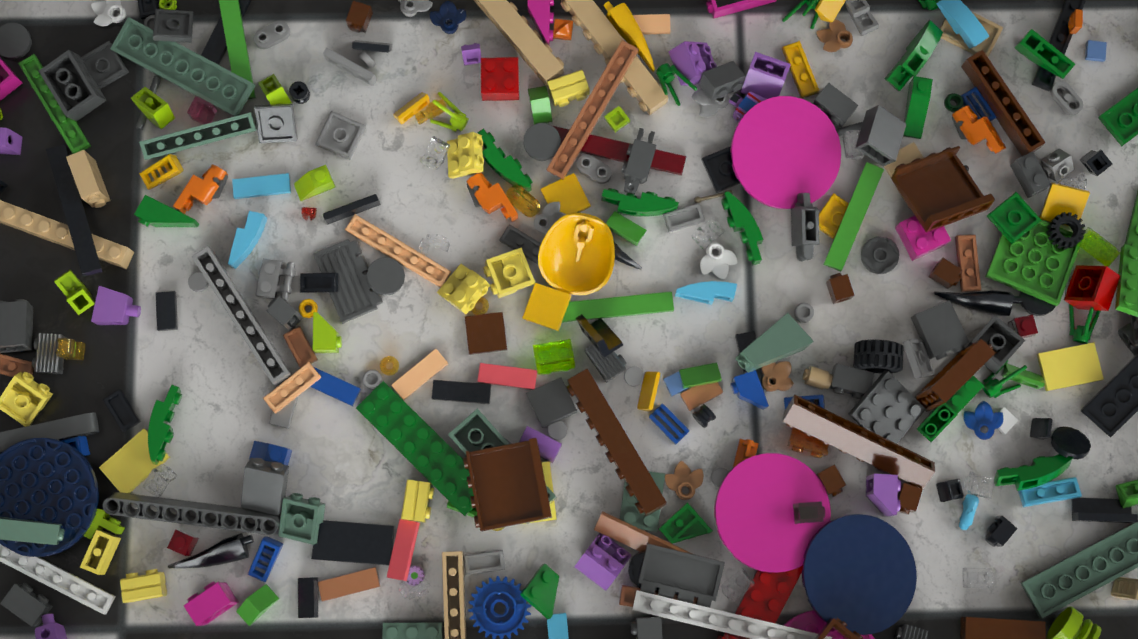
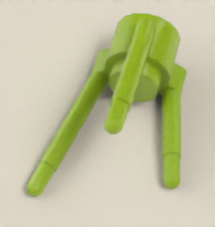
M438 92V95L455 113L436 100H433L432 103L451 116L449 122L452 125L430 119V122L449 128L454 132L457 130L462 131L467 125L469 118L441 92Z

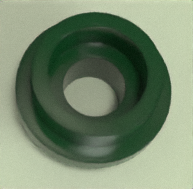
M955 93L949 94L944 100L945 108L951 112L958 111L963 106L962 97ZM950 101H955L956 106L951 105Z

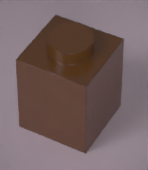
M356 1L352 2L346 19L350 30L357 33L360 31L366 33L373 14L371 6Z
M941 258L930 273L929 278L949 289L952 285L956 286L960 281L961 276L959 274L962 269L945 258Z
M841 273L831 275V279L826 282L833 304L850 300L855 296L848 274L841 275Z
M835 464L816 474L825 487L827 495L832 494L834 497L843 492L842 487L846 486Z
M901 483L900 492H897V500H900L899 512L908 515L910 512H916L923 489L907 483Z

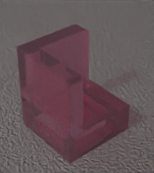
M195 96L187 114L192 120L204 125L212 122L217 110L213 104Z

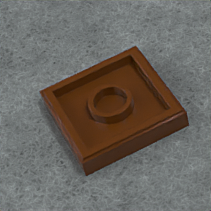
M503 312L465 316L469 355L507 350Z

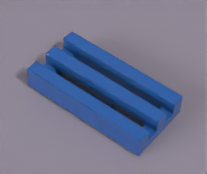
M977 87L961 95L963 105L970 106L978 116L977 120L986 115L971 95L972 93L989 116L988 119L993 121L996 118V115Z
M663 403L649 416L652 422L675 445L689 432L688 428ZM663 410L684 432L681 433L660 411ZM656 415L679 436L677 439L655 418Z

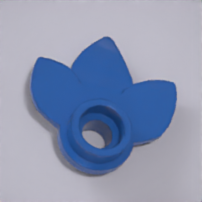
M982 401L977 406L975 413L965 411L963 415L966 426L974 430L976 436L982 440L990 439L994 434V430L1001 427L1004 420L1003 413H993L991 406L985 401ZM984 426L988 428L986 433L980 431Z

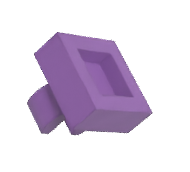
M464 44V46H461L464 66L481 63L480 44Z

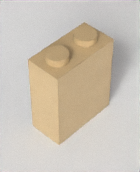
M85 150L67 156L66 158L81 198L91 207L95 208L102 207L106 202L111 201L96 160Z

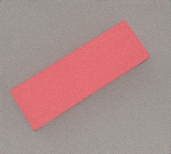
M480 363L477 382L534 390L537 370Z
M399 519L387 578L407 581L420 523Z

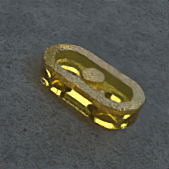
M514 185L507 190L506 196L511 204L525 216L534 217L540 212L541 206L539 201L523 187Z

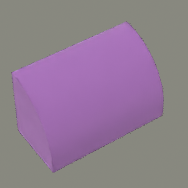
M527 426L519 442L537 438L540 457L553 463L562 444Z

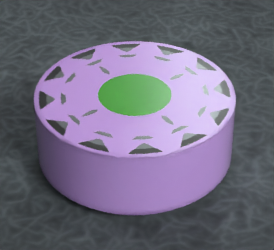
M410 566L406 582L413 586L421 584L425 578L423 569L419 566Z

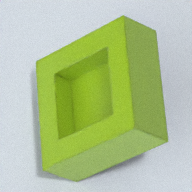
M620 106L604 116V119L615 133L630 123L629 117Z

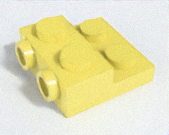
M470 132L458 135L457 139L447 141L449 178L454 179L484 172L482 135Z
M522 247L485 261V266L483 267L485 276L491 278L492 284H490L493 295L497 294L498 299L535 284Z
M460 264L437 293L466 315L475 307L476 302L481 296L487 293L490 285L479 274Z
M19 372L12 378L0 396V410L26 427L32 424L53 394L49 392L50 388L47 385L35 382L33 380L34 377L30 373Z

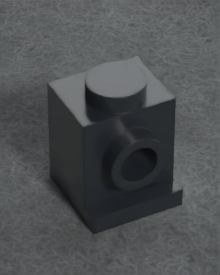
M1101 149L1098 152L1091 150L1079 159L1089 173L1095 176H1099L1113 165Z
M1003 515L996 516L995 520L997 523L993 522L987 529L988 534L985 536V540L993 547L1004 546L1018 529Z

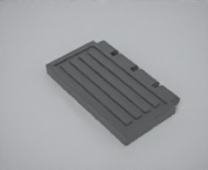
M347 239L313 253L321 273H338V292L329 293L342 324L377 310V305L383 303L380 294L370 291L371 288L367 282V274H363L369 268L364 255L356 257L362 253L358 240L350 242Z
M647 543L638 583H641L640 591L654 594L655 588L658 587L657 595L673 599L675 592H678L677 600L693 603L695 596L697 597L696 605L710 608L711 602L716 601L725 562Z

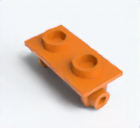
M739 439L733 468L743 460L756 456L759 443L749 439Z

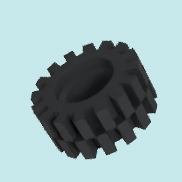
M1064 212L1050 221V224L1047 226L1049 230L1046 233L1047 235L1050 234L1048 237L1049 241H1054L1051 243L1052 245L1058 244L1057 248L1063 247V249H1068L1077 245L1084 238L1083 235L1086 233V230H1083V228H1085V224L1081 225L1083 221L1081 218L1079 220L1076 219L1078 215L1071 216V212L1067 214ZM1066 224L1072 229L1071 237H1064L1060 233L1059 228L1061 225Z

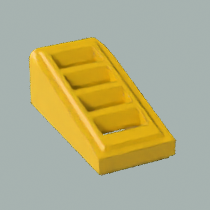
M168 154L139 174L147 189L150 190L182 173L184 169L175 155ZM163 166H165L167 173L163 170ZM155 170H158L161 177H158ZM150 173H151V175H152L153 178H154V181H153V182L151 181V179H150V177H149V175H148V174H150Z

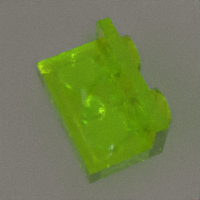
M1090 227L1086 229L1084 238L1077 244L1107 267L1120 254L1118 248Z
M571 339L533 345L538 374L568 371L575 368Z

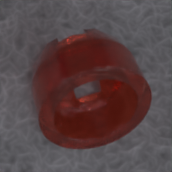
M302 207L301 214L303 219L307 221L308 216H310V221L314 220L317 208Z

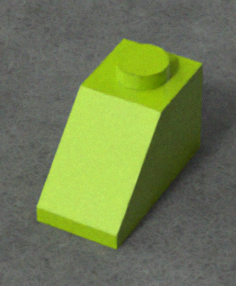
M274 74L258 82L271 105L291 104L290 99Z
M147 87L142 88L131 97L132 101L148 120L159 129L164 128L175 119L168 103Z
M326 165L308 171L294 183L300 201L336 188Z
M313 312V351L315 353H339V348H342V336H339L338 332L318 312Z

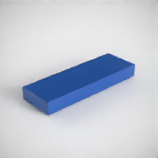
M315 368L321 378L311 385V388L350 406L354 405L361 391L359 387Z

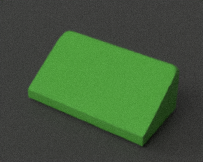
M616 211L613 212L606 222L612 232L635 246H638L647 231Z
M717 363L679 370L683 389L721 382L722 380Z
M1006 363L1002 376L1005 378L1019 369V367ZM1027 370L1010 379L1035 389L1042 388L1045 385L1041 375Z
M1138 480L1115 486L1123 508L1138 505Z

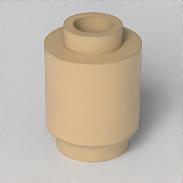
M810 366L809 369L806 368L804 370L802 379L805 380L806 385L823 390L824 388L829 389L833 375L829 374L826 370Z

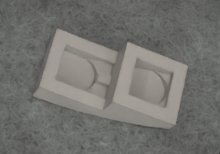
M866 0L845 1L846 8L861 36L878 29L879 24L871 14L870 6Z

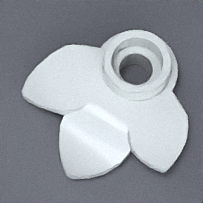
M105 0L91 4L93 11L98 15L94 23L99 26H108L112 22L120 23L126 17V11L121 6V0ZM115 13H120L118 16L114 17Z
M712 243L707 247L706 255L701 259L700 270L703 275L713 272L716 277L724 280L728 275L729 265L738 263L736 255L730 250H725L721 244ZM712 250H717L719 254L714 256Z

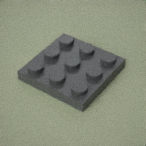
M884 370L848 414L861 427L897 444L926 409L889 371Z

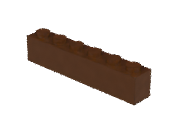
M981 50L969 57L961 67L996 115V119L1021 156L1040 149L1046 142L985 52Z

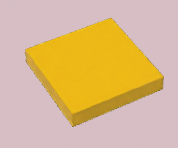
M575 173L566 176L564 180L560 179L540 189L547 204L560 202L559 212L564 214L582 212L591 207Z
M1051 182L1039 218L1050 222L1061 213L1065 212L1067 214L1071 212V216L1076 214L1078 215L1076 219L1079 220L1082 217L1090 192Z
M833 193L819 213V230L834 239L849 203Z
M535 283L522 319L559 331L572 295Z

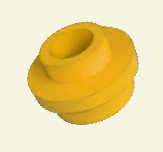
M305 299L299 304V313L305 318H312L313 312H318V305L312 299ZM307 306H312L310 312L305 311Z

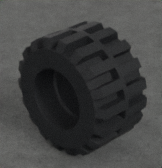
M870 339L858 341L854 345L853 367L873 373H883L884 370L890 373L902 371L904 346L888 340Z

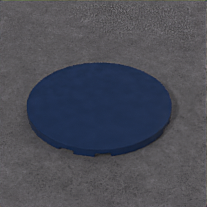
M31 438L15 443L0 454V517L62 524L61 529H65L63 541H59L58 545L0 540L2 546L23 556L43 557L63 552L83 537L94 520L99 493L95 473L81 452L70 444L57 439Z
M854 514L830 521L813 536L804 554L802 582L808 602L824 622L827 623L830 618H839L847 624L846 628L851 632L856 631L860 635H868L891 627L905 614L915 593L917 571L914 556L908 543L892 525L877 517Z

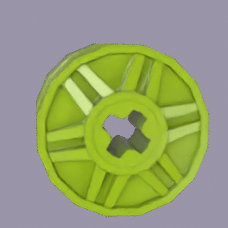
M1069 606L1054 620L1047 632L1046 639H1098L1101 634V627L1093 624L1090 619L1083 621V614L1074 607Z

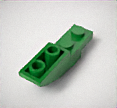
M929 20L906 47L907 52L884 79L897 91H901L910 78L916 76L928 61L940 41L943 31Z
M484 128L477 132L482 135L483 146L485 147L483 158L493 171L511 185L530 192L533 182L527 173L524 175L521 171L522 166L518 159H513L511 155L506 157L503 150L495 146V139L490 132L486 133Z
M608 188V190H603L601 201L618 205L617 213L630 216L648 217L663 215L664 213L677 210L679 204L672 197H658L656 193L650 191L642 192L641 198L638 199L636 195L630 193L624 195L620 194L616 189Z
M729 191L725 192L721 203L723 209L727 210L729 215L727 217L728 225L730 228H733L734 232L742 231L740 232V238L747 247V250H745L747 260L751 261L752 266L760 264L762 258L758 245L764 240L761 231L743 203Z
M972 376L946 403L934 408L918 426L917 430L932 442L984 385L976 377Z
M171 385L164 402L156 400L150 417L148 448L150 459L155 465H158L159 461H163L166 450H164L166 444L170 443L174 436L172 427L167 423L172 421L175 413L173 409L175 405H179L182 399L180 388Z
M1060 454L1051 457L1039 456L1033 459L1031 466L1022 465L1018 468H1001L995 474V486L1015 484L1017 491L1040 486L1055 479L1068 469L1073 457H1064Z

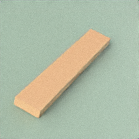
M354 214L345 228L346 232L396 260L401 265L440 288L451 274L450 270Z

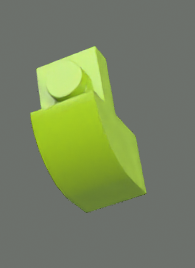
M71 269L54 280L66 296L67 302L78 315L95 304L91 293Z
M97 509L91 526L83 536L92 540L96 530H102L103 528L122 535L125 527L120 525L121 521L118 519L109 518L110 514H107L103 509Z

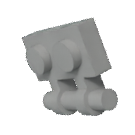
M263 258L256 296L274 299L277 292L281 293V298L284 301H288L289 294L292 291V277L295 276V263L288 262L287 268L282 269V261ZM280 276H285L283 286H279Z

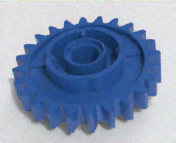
M497 576L494 582L490 577L488 584L482 581V588L476 586L477 594H471L475 599L468 602L473 605V608L468 609L469 612H473V616L469 619L476 620L473 627L480 626L478 633L485 631L486 638L492 634V639H496L497 636L500 639H504V635L511 639L512 632L518 635V628L524 630L522 623L529 622L525 616L531 615L527 608L532 607V605L527 604L526 600L520 595L522 592L520 590L521 583L515 586V579L508 582L505 576L503 581H501L500 577ZM502 602L505 605L506 609L503 614L495 612L494 607L496 603Z

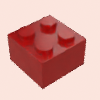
M518 57L481 58L482 101L519 100Z
M1076 265L1064 300L1081 310H1090L1093 307L1094 310L1109 311L1121 276L1107 266Z

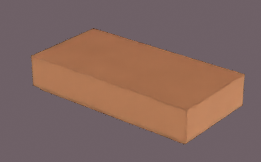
M300 326L283 335L300 368L308 362L312 364L318 361Z
M716 382L692 387L681 393L680 396L688 410L691 411L722 394L723 390L719 383Z

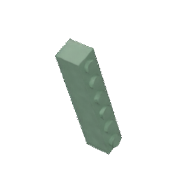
M253 112L140 141L139 143L144 159L148 160L257 131V124Z

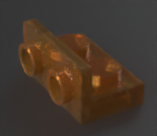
M792 428L787 445L792 447V451L803 453L804 450L810 452V456L816 458L828 455L829 445L822 443L821 440L813 436H807L797 428Z

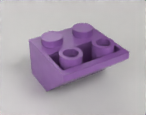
M684 41L669 51L673 65L694 85L700 83L703 72L717 67L711 55V49L705 42ZM677 76L680 85L689 86L679 76Z
M755 52L741 93L747 95L749 92H753L765 99L778 97L791 64Z
M871 474L866 476V497L885 517L897 515V511H900V500H897V492H900L901 488L898 475Z
M599 533L577 562L575 568L606 591L632 555L608 536Z

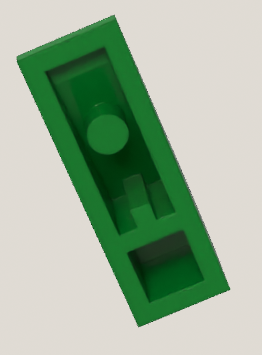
M1033 29L1028 31L1014 47L1027 59L1062 79L1075 66L1073 61Z
M914 76L909 83L904 123H906L904 137L921 139L931 97L933 79Z
M147 195L143 197L134 213L139 219L138 222L146 227L149 224L154 227L199 226L195 219Z

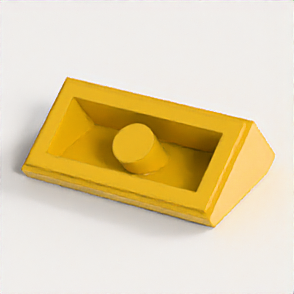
M820 0L815 11L822 21L833 22L846 0Z
M421 92L393 114L400 124H404L430 103L429 96Z
M645 372L637 409L648 412L652 411L660 372Z

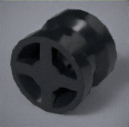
M297 81L290 86L289 93L296 103L303 104L309 100L310 91L304 82Z
M705 404L700 406L698 412L695 411L692 414L694 419L703 428L708 426V422L716 419L715 414Z

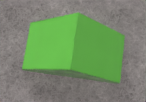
M546 86L528 89L534 125L553 122Z
M265 584L247 597L236 612L251 626L280 598Z

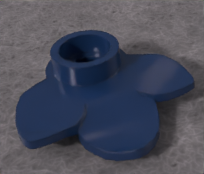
M450 1L442 3L440 11L430 12L431 22L436 26H440L446 34L455 33L459 24L465 21L467 16L466 9L457 10L454 3Z

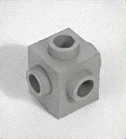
M1057 149L1041 159L1042 168L1047 178L1049 177L1054 181H1058L1074 171L1071 155L1061 149Z

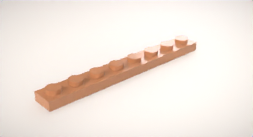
M623 40L621 41L546 169L548 172L564 180L637 55L638 48Z

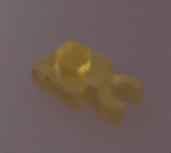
M443 99L439 101L436 100L437 102L446 107V104L444 103ZM430 102L426 110L416 113L415 117L420 125L428 119L439 116L444 111Z

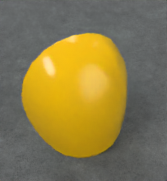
M585 213L566 214L552 225L541 243L538 254L539 269L543 278L555 289L571 295H589L599 291L608 282L614 267L615 247L610 228L600 218Z

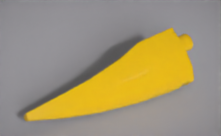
M609 1L606 2L603 6L608 12L606 15L607 19L627 43L638 48V55L654 72L655 67L646 40L627 5L621 3L613 7Z

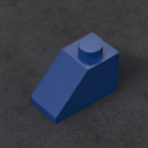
M756 370L733 377V383H730L733 394H737L738 398L760 409L769 407Z
M254 441L249 460L250 458H261L265 461L280 462L283 465H288L292 450L269 443Z

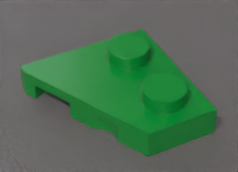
M688 503L682 506L658 528L671 544L709 534L713 531Z
M544 563L520 593L546 619H551L553 615L559 575Z

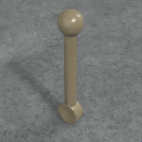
M725 192L701 198L695 197L694 202L697 204L701 203V201L722 197Z

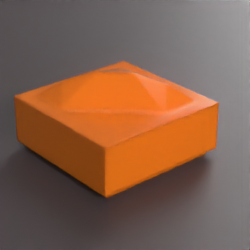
M1075 9L1069 16V34H1076L1082 28L1083 11L1080 9Z
M555 19L553 39L571 40L573 21Z

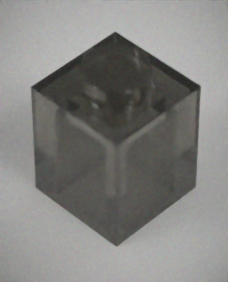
M822 502L793 504L795 524L824 522L825 508L822 506Z

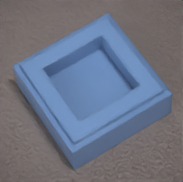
M1088 40L1086 42L1085 60L1104 62L1106 60L1107 42Z
M679 372L663 379L671 397L689 389H683Z

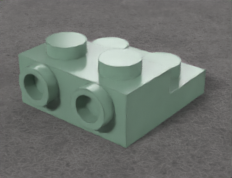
M292 493L290 496L283 498L278 536L312 545L316 544L319 524L323 523L326 504L321 503V499L316 497L304 499L300 493Z

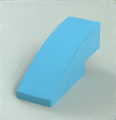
M940 0L936 3L955 34H960L969 49L976 47L989 37V34L976 16L961 0Z
M249 211L245 229L237 227L228 265L231 268L236 269L258 243L267 222V217L264 214Z
M719 281L699 282L678 288L675 296L710 305L714 302V298L732 302L737 284Z

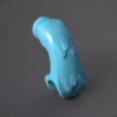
M967 494L962 502L963 512L959 522V527L962 530H967L973 523L979 503V498L975 495Z

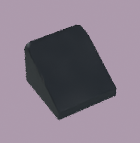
M1033 418L1030 437L1043 440L1049 438L1053 420L1051 418Z
M960 479L936 484L940 502L964 498Z

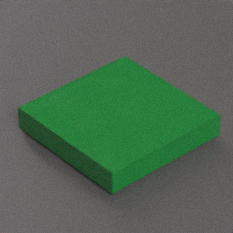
M1017 192L987 215L989 220L1011 244L1015 243L1041 221L1039 216Z

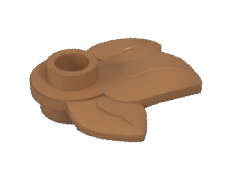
M836 19L833 22H829V29H822L816 32L818 39L825 43L823 50L827 52H837L840 48H848L853 42L852 34L846 30L842 22Z
M782 361L777 364L774 362L761 368L764 375L761 379V385L766 391L773 392L777 389L787 391L793 386V381L788 378L792 370L790 362ZM769 379L773 380V385L770 384Z
M680 461L675 467L674 474L665 475V483L669 489L676 491V495L680 499L689 500L694 496L695 489L702 485L703 470L697 469L691 472L690 468L683 461ZM683 487L688 488V494L682 493Z

